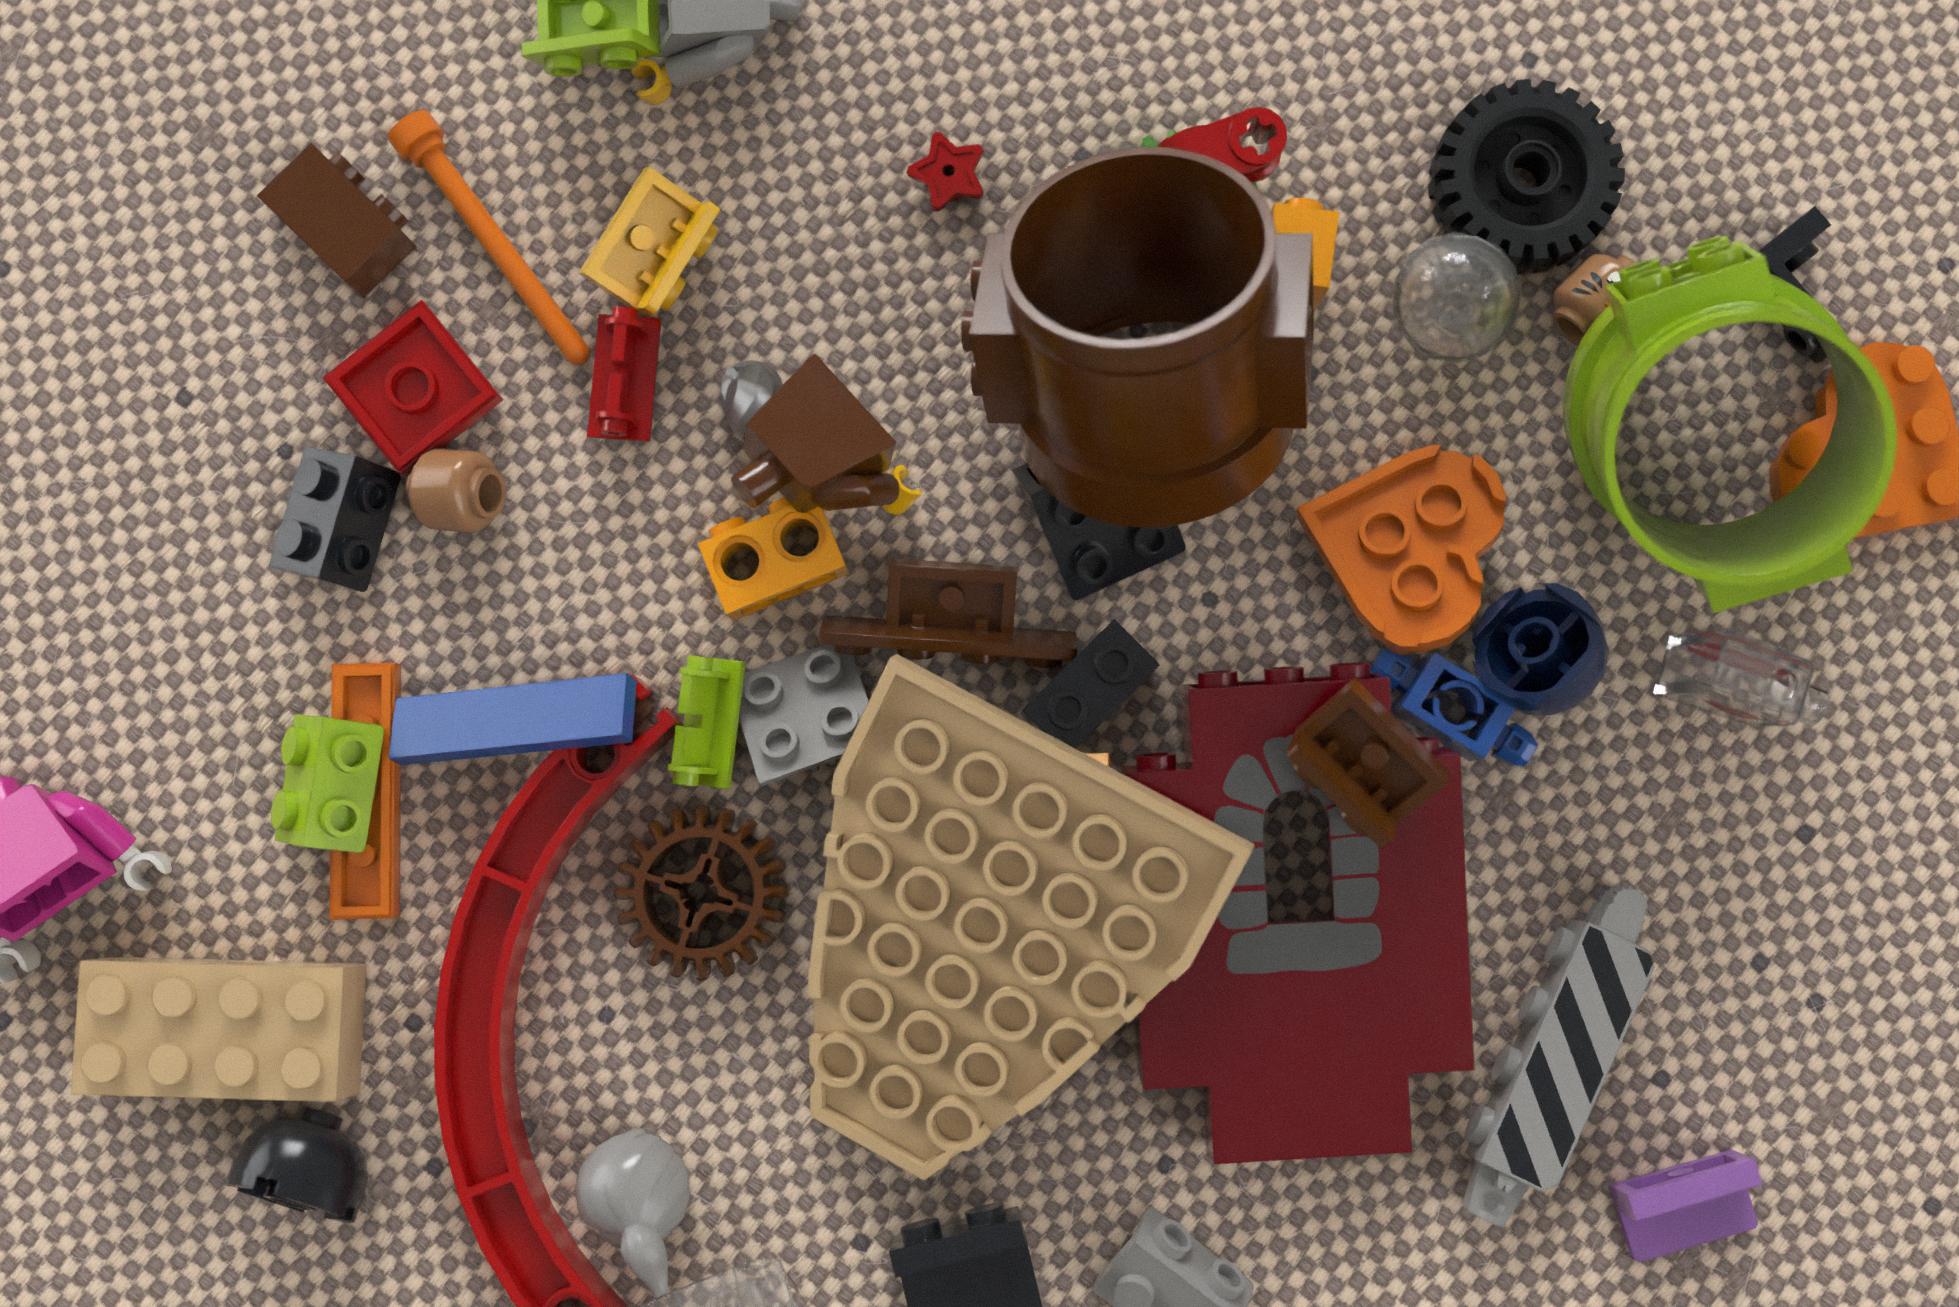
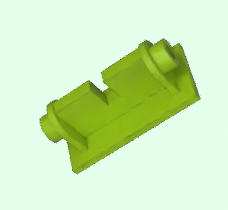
M688 655L686 667L679 668V674H682L677 713H684L683 726H676L672 761L668 763L667 770L674 771L673 784L685 786L704 785L722 789L731 788L746 662Z

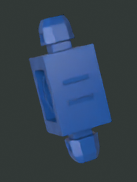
M1383 648L1378 653L1370 666V673H1378L1389 677L1390 692H1393L1395 689L1401 692L1391 706L1393 714L1419 729L1422 733L1430 737L1439 738V743L1460 753V756L1469 762L1485 759L1490 749L1493 750L1492 757L1509 766L1522 767L1529 762L1538 746L1532 734L1517 723H1512L1509 726L1506 724L1516 708L1496 697L1484 682L1436 652L1421 658L1417 667L1412 665L1414 659L1408 655L1396 654L1388 648ZM1437 679L1444 683L1432 688ZM1445 691L1455 692L1465 703V715L1469 718L1477 716L1479 718L1476 722L1469 720L1458 725L1449 723L1442 717L1439 710L1440 700L1435 696L1426 700L1425 698L1429 693L1437 695ZM1472 728L1468 736L1461 733L1462 731Z

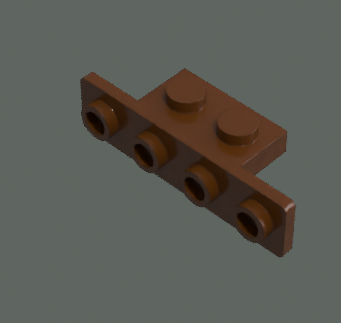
M891 558L889 563L886 619L829 615L824 617L819 630L820 644L834 645L835 652L845 655L869 654L872 648L897 649L898 655L916 660L933 658L935 652L961 654L962 660L977 664L995 663L999 660V656L1024 658V662L1027 665L1039 668L1059 667L1062 665V660L1072 661L1077 656V637L1075 632L1014 628L1017 566Z

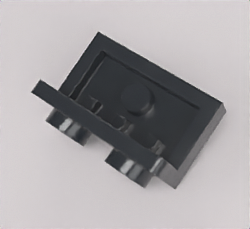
M305 446L300 465L294 474L293 488L285 514L275 536V546L269 567L330 582L355 591L365 592L369 586L401 475L394 470L356 455Z

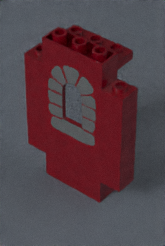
M1370 663L1329 665L1330 676L1304 677V667L1301 666L1271 667L1264 669V680L1238 681V671L1198 672V684L1182 685L1183 705H1177L1178 731L1185 736L1186 762L1176 763V753L1155 752L1136 755V765L1121 766V773L1255 844L1251 855L1190 968L1178 979L1172 980L1135 1017L1138 1075L1143 1090L1203 1087L1206 1146L1213 1164L1412 1153L1408 1074L1475 1070L1460 753L1446 747H1440L1439 738L1415 737L1451 772L1448 785L1398 823L1394 839L1383 848L1379 847L1368 835L1362 836L1354 832L1342 818L1339 807L1320 788H1312L1298 777L1291 765V760L1286 754L1297 726L1354 678L1391 713L1390 678L1378 673H1370ZM1294 790L1308 792L1321 801L1327 814L1332 918L1268 922L1263 838L1264 814L1271 801L1282 793Z

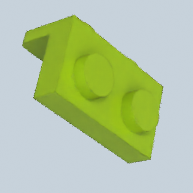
M537 0L538 40L521 43L522 57L544 66L545 73L552 76H577L583 73L582 66L600 64L602 67L609 69L634 68L638 66L639 58L661 56L659 54V0Z
M295 714L293 726L287 729L281 748L282 761L287 765L283 790L277 792L271 808V823L273 828L276 829L274 841L301 847L361 853L365 850L384 736V728L381 725Z

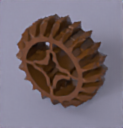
M698 805L696 807L694 825L690 826L687 815L682 809L672 810L670 820L674 831L669 833L661 822L657 820L651 821L647 827L657 843L652 847L646 841L633 839L629 847L634 853L643 858L641 864L638 865L632 862H621L619 864L618 872L625 876L635 877L634 887H620L614 890V897L616 899H634L635 910L626 911L618 915L619 924L626 925L640 921L643 929L632 935L629 939L630 945L633 948H638L652 939L656 945L649 953L647 959L651 966L659 965L664 961L668 953L673 954L674 957L670 966L671 976L677 978L683 976L687 970L689 960H694L696 979L698 981H705L710 977L711 960L716 959L719 971L724 977L733 975L735 973V963L732 953L736 951L743 962L751 965L758 960L755 949L749 943L752 938L767 947L772 946L776 941L774 934L762 926L765 919L774 923L786 921L787 913L782 909L770 907L771 897L783 898L790 896L791 888L787 885L771 886L769 876L785 871L787 869L786 862L784 860H777L765 864L762 856L770 852L776 846V842L772 837H766L753 846L749 840L756 832L758 823L752 819H747L737 832L732 831L735 821V811L732 809L724 808L721 811L716 826L711 825V811L707 805ZM698 838H710L705 854L700 855L695 868L690 872L681 874L659 868L664 859L681 844ZM728 846L733 848L747 864L753 879L754 898L733 889L726 881L725 866L727 859L725 855ZM706 873H708V876L714 881L710 887H717L718 896L730 899L733 903L724 900L704 903L700 911L697 912L698 908L692 904V901L697 897L689 898V889L677 886L674 882L680 884L702 882ZM653 887L674 897L679 904L680 920L677 927L681 929L678 938L664 926L657 914L653 898ZM717 911L731 914L737 913L748 917L743 927L726 942L714 946L697 945L700 932L705 930L710 917Z

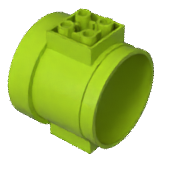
M1727 235L1693 244L1686 249L1688 258L1662 267L1659 259H1650L1620 270L1618 273L1621 281L1605 286L1610 305L1593 322L1579 343L1567 373L1563 394V420L1568 446L1589 490L1599 503L1625 526L1634 540L1650 555L1673 570L1692 577L1713 613L1853 572L1846 545L1864 528L1879 506L1891 479L1897 446L1896 420L1893 405L1882 378L1870 360L1855 344L1849 341L1836 319L1821 304L1794 285L1778 276L1770 274L1764 255L1741 241L1730 243ZM1767 321L1784 323L1804 328L1815 335L1828 356L1834 373L1837 389L1836 418L1829 441L1821 457L1805 478L1787 495L1767 508L1738 520L1722 524L1693 525L1668 520L1655 515L1637 505L1619 489L1615 467V445L1624 409L1640 381L1666 354L1699 334L1714 328L1743 322Z

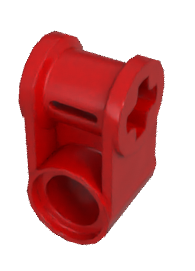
M1254 107L1207 125H1198L1184 129L1164 139L1157 147L1187 150L1214 158L1241 173L1251 183H1255L1271 176L1278 167L1281 154L1285 149L1287 131L1286 125L1278 114L1271 109ZM1252 136L1256 144L1267 143L1264 154L1258 155L1254 146L1243 148L1245 137Z

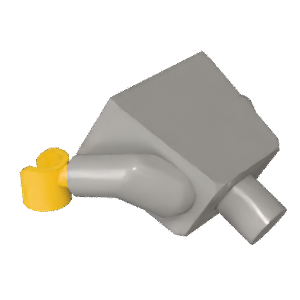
M659 0V54L661 56L657 57L667 59L665 65L661 67L649 59H640L638 61V66L632 68L631 73L637 79L656 75V81L651 88L640 90L636 95L647 104L658 105L669 97L672 84L677 88H681L711 78L750 57L752 50L757 48L768 33L770 19L797 21L801 0Z

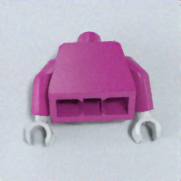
M0 777V982L7 983L18 977L16 970L10 964V955L16 958L19 967L26 972L39 967L41 956L37 947L29 941L18 939L115 874L117 870L113 861L118 858L125 864L123 871L124 879L131 888L147 891L153 889V887L140 876V864L143 860H149L154 863L160 872L169 874L172 871V867L167 856L157 851L140 852L133 845L136 837L98 804L68 791L51 794L35 784L21 787L15 778Z

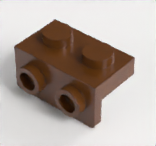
M1355 678L1297 726L1286 751L1298 777L1308 786L1315 789L1320 788L1339 807L1342 818L1354 832L1362 836L1368 835L1381 848L1394 839L1398 823L1448 785L1451 774Z

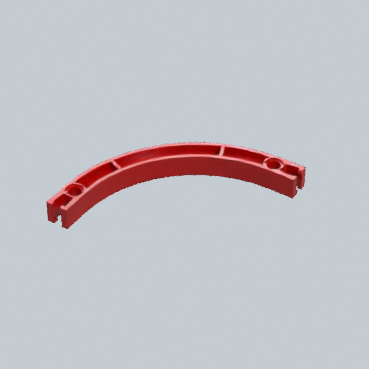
M631 675L637 681L635 703L639 699L641 701L647 700L654 694L652 689L642 679ZM668 707L663 708L656 715L659 722L632 743L612 744L615 752L613 763L607 770L601 773H595L589 768L586 761L588 747L553 750L534 770L500 817L473 867L453 919L440 972L434 1023L435 1092L442 1140L459 1200L480 1249L516 1307H562L563 1300L567 1298L580 1299L587 1307H628L607 1284L575 1243L554 1208L535 1165L522 1120L516 1082L514 1023L521 970L530 934L546 892L568 851L596 812L628 778L675 735L676 726H683L682 721Z

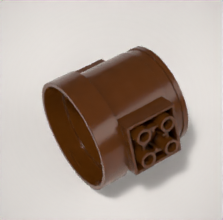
M1164 147L1128 148L1098 154L1076 162L1050 176L1021 202L1010 218L1004 233L987 234L983 261H974L971 269V294L975 302L973 311H964L961 321L963 351L973 352L974 357L971 366L972 393L974 396H982L988 423L1017 424L1024 457L1030 470L1039 483L1064 505L1090 518L1129 527H1166L1198 521L1232 507L1259 488L1282 461L1289 447L1294 428L1307 429L1314 338L1313 233H1276L1274 219L1264 197L1253 183L1232 167L1199 153ZM1152 322L1195 324L1192 327L1175 333L1144 339L1122 340L1099 337L1116 329Z

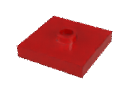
M420 300L322 377L397 472L405 478L411 474L414 465L423 454L432 449H443L504 400L423 300Z

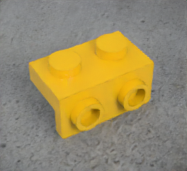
M650 166L646 167L640 173L579 271V274L628 307L637 309L640 315H655L659 308L667 311L678 299L685 286L686 280L680 277V274L692 256L699 259L715 239L718 227L712 223L718 215L720 208L710 201L701 203Z

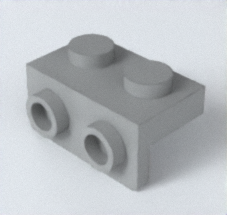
M1149 1207L1141 1216L1131 1239L1099 1273L1092 1291L1114 1307H1247L1254 1286L1233 1263L1221 1259L1193 1238L1180 1223L1168 1219L1155 1208Z

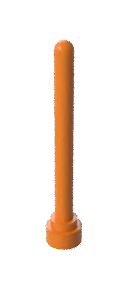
M418 110L399 120L391 128L387 138L402 160L412 162L417 168H425L566 359L574 365L586 363L590 357L588 345L445 155L446 144L442 140L444 131L429 111Z

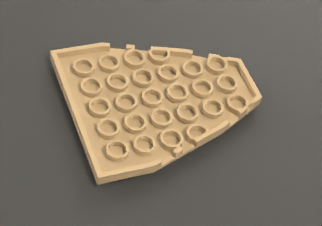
M898 654L890 657L833 774L831 795L835 796L832 824L831 831L825 837L823 856H827L824 887L817 900L808 971V998H813L814 1033L809 1037V1062L812 1064L815 1074L814 1082L810 1087V1117L925 1181L947 1166L953 1157L962 1151H970L988 1139L991 1132L1018 1114L1021 1117L1039 1105L1100 1049V1046L1122 1025L1134 1019L1145 1008V1005L1172 980L1178 979L1190 968L1251 855L1255 844Z

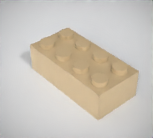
M105 957L80 960L71 1095L337 1102L360 1093L367 964Z

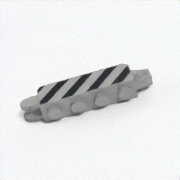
M1613 885V887L1606 886L1605 890H1600L1599 896L1596 895L1597 902L1592 903L1585 921L1570 919L1566 928L1561 926L1555 931L1545 952L1544 959L1550 965L1540 987L1532 986L1520 1006L1518 1020L1523 1022V1025L1513 1046L1507 1044L1501 1050L1494 1064L1492 1080L1497 1083L1486 1106L1483 1104L1478 1105L1469 1119L1465 1131V1139L1470 1141L1465 1153L1474 1158V1163L1462 1207L1494 1225L1505 1226L1530 1186L1543 1191L1559 1185L1654 971L1655 966L1649 951L1635 944L1645 922L1643 916L1648 915L1646 909L1650 907L1646 903L1648 898H1645L1644 892H1639L1638 888H1631V886L1619 887V885Z

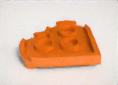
M1871 343L1859 348L1878 371L1889 393L1896 420L1897 446L1895 463L1886 492L1875 513L1853 539L1959 519V432L1949 391L1939 369L1935 366V359L1932 353L1922 346L1914 345L1907 347L1900 343ZM1832 368L1828 371L1824 386L1818 389L1815 396L1816 419L1795 428L1789 434L1790 436L1781 444L1777 459L1773 460L1770 464L1769 485L1774 503L1787 495L1805 478L1821 457L1829 441L1837 412V389Z
M1433 444L1409 451L1297 507L1298 521L1358 620L1375 639L1385 643V646L1396 654L1409 655L1415 651L1426 652L1447 646L1465 633L1478 615L1481 605L1483 575L1477 559L1488 552L1501 535L1504 525L1506 493L1498 473L1477 454H1473L1472 459L1458 451H1441V445Z

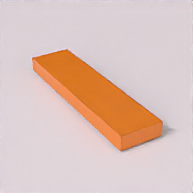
M398 663L332 664L331 718L381 725L384 728V736L366 848L361 853L330 850L329 920L400 918L401 765L389 759L396 698H401V664Z

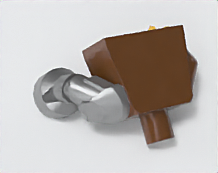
M816 354L808 358L784 384L779 374L772 367L763 362L752 360L735 364L727 370L722 378L720 392L722 410L733 432L744 440L743 449L752 461L731 477V482L741 499L751 508L758 507L779 491L795 510L800 513H807L817 507L825 511L882 506L889 513L901 515L923 494L920 489H908L901 482L909 473L904 465L896 466L890 474L884 473L889 469L896 441Z

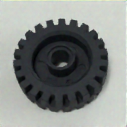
M1531 79L1516 80L1510 88H1507L1506 84L1502 83L1492 87L1484 96L1480 93L1457 114L1446 129L1435 150L1436 152L1430 165L1429 175H1432V179L1428 185L1429 199H1435L1436 202L1432 210L1436 222L1444 221L1447 226L1443 233L1451 244L1458 240L1465 247L1461 254L1472 261L1476 256L1485 259L1482 267L1496 271L1501 266L1507 267V274L1521 275L1527 269H1532L1533 274L1544 272L1553 265L1558 267L1584 250L1600 234L1612 218L1611 215L1618 207L1622 193H1619L1618 190L1625 182V168H1618L1619 162L1624 157L1621 143L1611 144L1610 139L1616 132L1611 122L1607 120L1600 124L1596 120L1601 109L1592 101L1585 107L1578 104L1576 101L1581 93L1568 87L1562 94L1555 92L1556 82L1542 80L1537 87H1531ZM1513 168L1529 170L1536 178L1537 188H1528L1521 185L1514 177Z

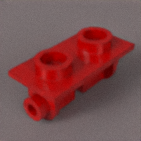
M626 306L613 307L612 315H598L587 430L588 438L650 442L661 318L638 317L637 309Z

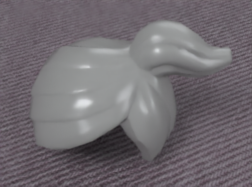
M635 1127L626 1133L613 1136L598 1145L596 1149L587 1155L577 1174L575 1185L577 1209L586 1225L598 1230L602 1239L609 1242L612 1247L621 1248L622 1257L629 1269L647 1285L654 1297H662L668 1293V1258L663 1240L672 1235L674 1229L685 1217L689 1203L690 1180L688 1170L682 1158L669 1143L662 1140L659 1135L649 1133L644 1128Z

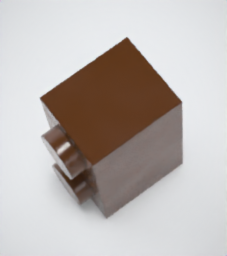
M310 143L257 197L362 298H365L417 247L401 230L409 220L382 194L372 202L358 188L366 179L338 151L328 159Z

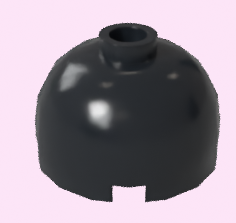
M305 1107L301 1119L278 1117L260 1125L245 1139L235 1156L224 1185L238 1187L237 1191L293 1210L315 1212L316 1209L326 1211L324 1215L326 1219L354 1223L364 1197L368 1179L366 1156L356 1140L339 1131L343 1121L342 1118L321 1110Z

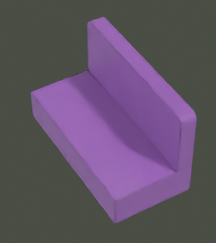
M1730 1149L1609 1185L1629 1254L1634 1260L1642 1262L1755 1229L1758 1221L1748 1189L1763 1184L1755 1158Z

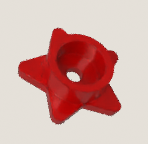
M935 132L932 135L929 156L911 164L906 173L910 178L926 185L930 194L932 209L935 212H939L949 202L963 197L976 199L983 197V189L974 171L984 150L979 144L955 147L941 132ZM950 166L955 172L952 176H945L943 169Z

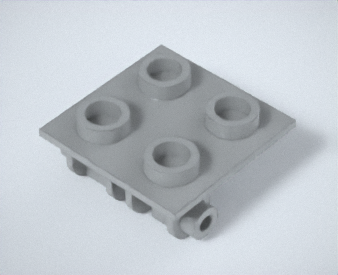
M821 645L744 673L739 719L760 787L775 782L776 785L782 784L783 778L811 769L812 772L818 771V766L828 762L832 766L837 764L836 759L842 758L869 702L853 655L835 652L834 645Z

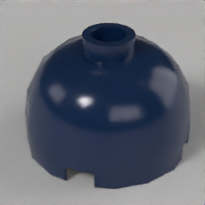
M1542 583L1545 589L1533 590L1527 593L1521 587L1507 592L1486 609L1473 632L1472 642L1476 646L1475 662L1473 661L1476 674L1496 697L1526 715H1555L1575 708L1592 695L1606 671L1609 649L1598 615L1593 607L1577 591L1557 583Z

